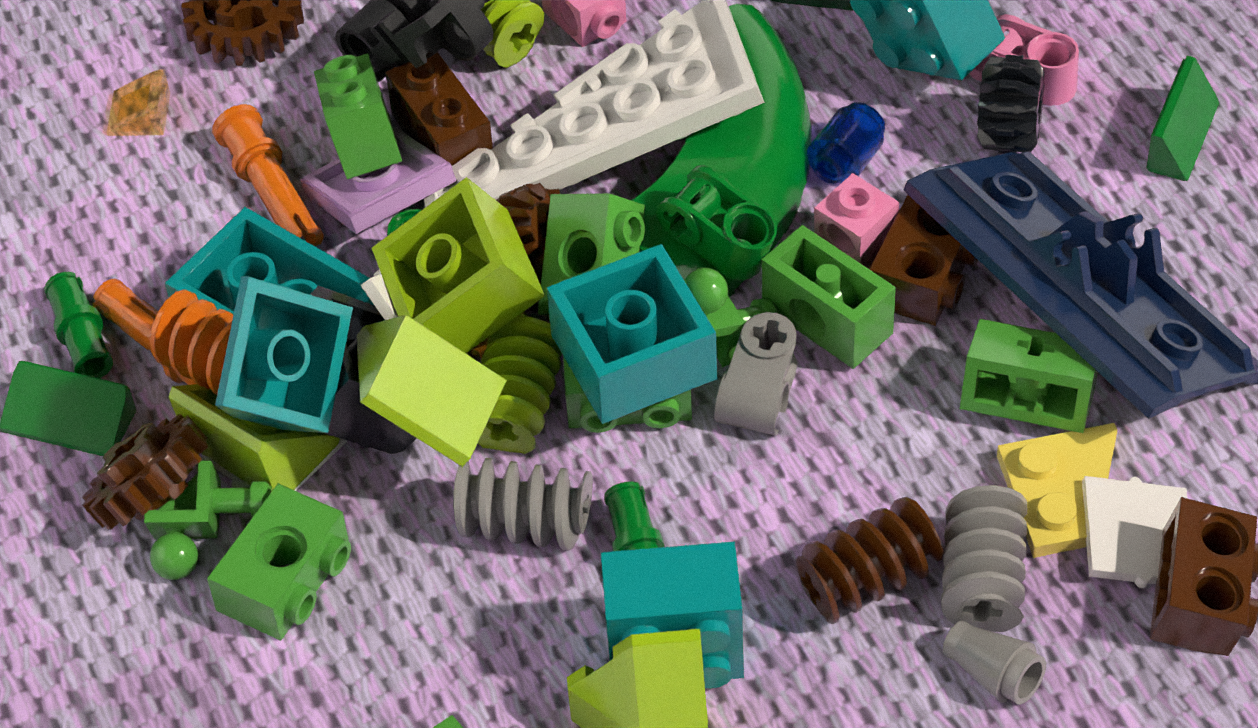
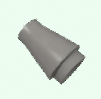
M965 621L957 622L950 629L943 644V654L958 663L1001 703H1006L1008 699L1017 704L1027 702L1039 688L1045 674L1046 660L1043 656L1036 653V647L1033 643L977 628Z

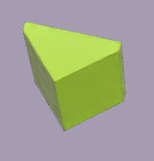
M408 315L364 326L357 334L360 402L463 467L471 459L507 380Z
M198 384L172 386L168 396L176 416L178 414H182L183 417L188 415L208 438L206 440L208 448L201 454L250 486L252 481H266L273 489L279 483L295 490L332 452L340 441V438L325 433L281 430L231 417L215 406L217 395L211 389L199 386Z

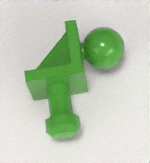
M696 269L689 273L684 280L716 331L717 359L722 367L730 365L742 328L747 320L754 315L764 312L779 314L777 306L769 298L755 299L750 303V307L736 309L728 296V286L725 278L714 269Z
M200 461L198 463V473L187 482L188 487L180 496L173 501H168L158 510H148L144 514V523L154 540H156L150 551V562L154 571L159 576L168 580H179L187 577L195 569L198 562V550L192 539L217 538L220 513H251V517H253L273 491V488L266 481H252L249 488H221V479L212 461Z

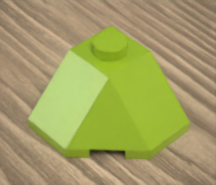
M700 629L632 634L612 647L613 659L594 671L593 668L584 665L567 676L571 720L581 728H708Z

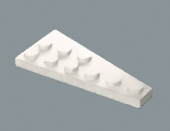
M702 0L683 15L676 9L671 11L658 21L661 27L660 31L640 45L626 43L554 94L558 103L534 120L528 113L510 125L514 134L491 150L477 148L454 164L452 169L456 182L424 198L425 207L466 177L495 200L501 194L526 184L534 185L541 183L545 189L561 190L765 103L727 1Z

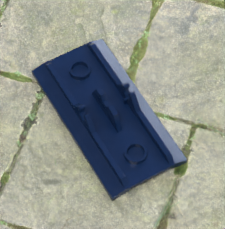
M1030 151L1023 153L1010 152L938 167L907 180L903 190L1148 419L1179 405L1181 401L1242 382L1244 384L1258 383V360L1251 355L1250 347L1164 272L1159 229L1145 230L1143 245L1136 247L1133 231L1134 227L1143 221L1142 214L1137 213L1108 222Z

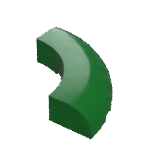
M733 4L729 6L765 103L688 135L676 159L664 174L648 189L631 200L645 205L643 217L645 233L639 246L640 252L662 244L684 280L689 273L699 268L718 270L687 245L673 239L660 225L656 216V208L665 198L675 197L687 185V175L696 166L705 165L717 170L730 184L754 202L766 208L774 216L777 224V235L769 253L780 241L783 234L787 233L796 217L809 175L812 127L802 82L794 60L780 35L766 17L752 5ZM736 238L738 241L744 244L751 245L750 242L744 239ZM721 274L727 282L728 296L731 297L735 294V289L745 280L730 279Z

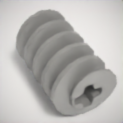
M485 458L478 475L471 474L468 461L463 467L458 466L454 483L453 510L458 533L463 537H471L480 525L483 536L487 540L494 541L500 537L505 528L509 541L520 544L525 540L528 532L531 531L533 542L537 547L547 546L556 533L559 547L562 550L569 551L574 548L577 540L586 528L591 506L593 475L591 471H586L578 488H573L570 485L567 468H560L553 484L550 485L545 482L542 465L536 464L528 481H521L518 464L515 461L509 463L503 478L496 477L492 458Z
M996 485L976 486L961 491L951 498L945 511L947 526L944 531L946 548L943 551L945 569L942 573L944 591L941 595V609L948 621L954 625L959 621H965L974 627L984 630L1005 632L1019 625L1024 618L1018 607L1025 601V587L1021 583L1026 577L1025 564L1022 561L1026 557V543L1023 539L1027 535V522L1024 519L1027 515V500L1021 493L1008 487Z

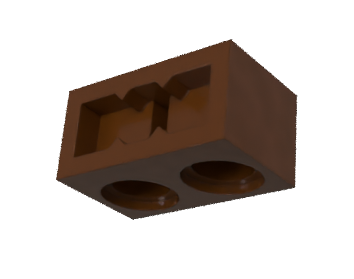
M438 52L429 57L427 62L417 69L411 62H407L385 72L392 116L405 134L451 163V166L477 148H487L489 150L493 148L490 121Z
M907 194L869 270L896 287L895 314L936 326L944 308L954 310L960 301L965 284V275L961 273L965 265L968 264L975 267L979 260Z
M1184 497L1180 498L1162 531L1158 578L1156 579L1150 631L1151 640L1193 651L1229 656L1241 636H1251L1258 617V599L1250 597L1251 584L1258 577V544L1255 543L1257 516Z

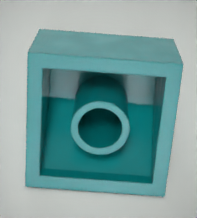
M241 276L215 406L231 417L281 430L328 433L353 307L249 276Z

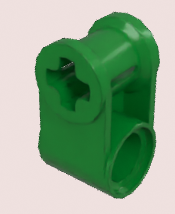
M705 165L696 166L687 175V185L675 197L665 198L656 208V216L660 225L673 239L687 245L716 267L721 274L730 279L746 280L756 276L762 269V259L769 253L777 235V224L774 216L766 208L760 206L730 184L720 172ZM736 238L744 239L750 242L751 245L744 244L738 241Z

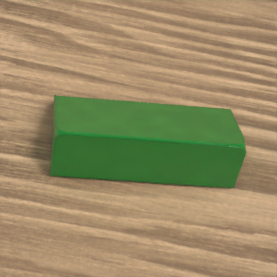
M1187 55L1186 59H1183L1151 134L1146 166L1149 172L1182 181L1189 180L1219 105V100L1195 57Z
M19 361L9 386L0 421V432L104 456L112 446L121 442L137 410L131 390L124 384L27 361Z

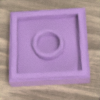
M394 129L402 162L346 179L340 159H337L304 176L300 181L304 192L312 202L355 234H358L456 182L451 163L401 130Z

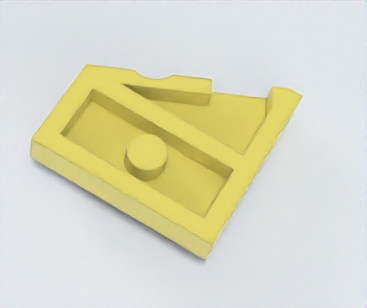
M1115 423L1085 428L1084 433L1069 431L998 445L997 459L1007 487L1021 493L1027 500V515L1024 517L1027 522L1026 539L1033 558L1086 547L1087 535L1082 480L1084 476L1109 478L1117 436Z

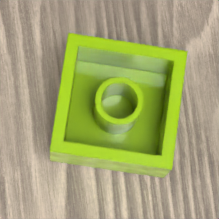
M467 177L371 248L397 316L408 315L464 353L469 352L545 296L508 210Z

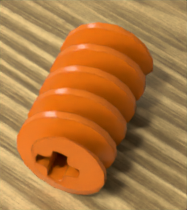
M183 289L175 292L163 303L153 322L150 335V347L153 357L159 364L174 369L177 374L192 379L199 386L211 389L217 395L233 314L224 309L217 310L215 304L210 301L198 300L197 295L191 291Z

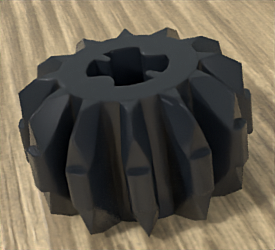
M1006 54V57L991 56L982 71L977 119V138L984 149L995 150L999 154H1006L1010 152H1032L1036 147L1037 140L1039 139L1040 124L1042 123L1045 86L1044 71L1038 60L1024 59V56Z

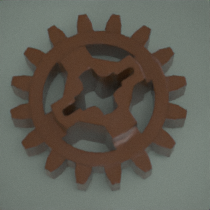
M189 0L181 5L188 42L194 41L199 55L212 51L213 60L218 64L227 56H234L236 66H242L245 57L251 55L259 63L264 62V51L272 49L277 53H283L285 51L283 38L297 40L299 37L297 25L304 24L301 0Z
M178 414L171 421L166 418L157 427L150 422L143 424L137 432L124 441L116 443L102 457L105 461L104 466L96 473L98 476L90 482L93 488L82 496L85 501L82 506L102 528L106 527L108 530H112L118 523L122 526L127 525L133 517L140 521L144 520V514L148 510H157L168 501L175 500L188 487L185 479L193 470L192 467L202 460L199 454L208 448L206 442L208 438L188 415L183 417L182 414Z

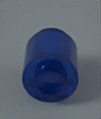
M854 102L839 108L807 149L809 164L817 177L830 184L842 183L852 173L859 177L883 145L885 122L882 116L873 107L860 102Z

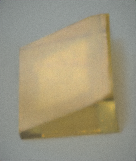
M164 69L153 71L114 90L107 127L108 136L164 135L170 99V90Z

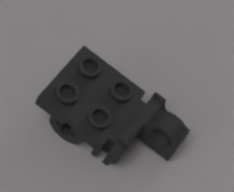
M370 0L336 32V43L343 56L353 55L358 57L368 53L378 82L386 77L385 72L407 62H411L417 69L424 65L427 59L436 54L441 48L446 49L458 59L469 61L493 39L492 26L481 11L485 3L490 0Z

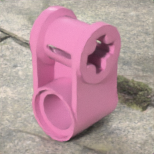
M998 15L996 19L1003 33L1005 31H1009V33L969 73L971 77L982 82V71L991 56L1006 57V54L1024 56V59L1038 60L1043 68L1045 85L1043 103L1052 106L1069 102L1075 96L1078 81L1079 49L1074 39L1066 34L1052 32L1027 23L1013 15Z

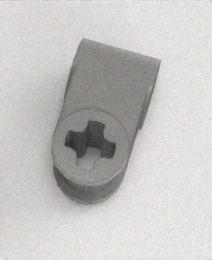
M764 312L754 315L746 321L729 368L724 372L719 385L714 410L715 422L775 436L778 435L779 430L775 429L776 419L779 412H786L789 392L797 370V360L793 353L796 346V330L793 323L787 317L778 313Z

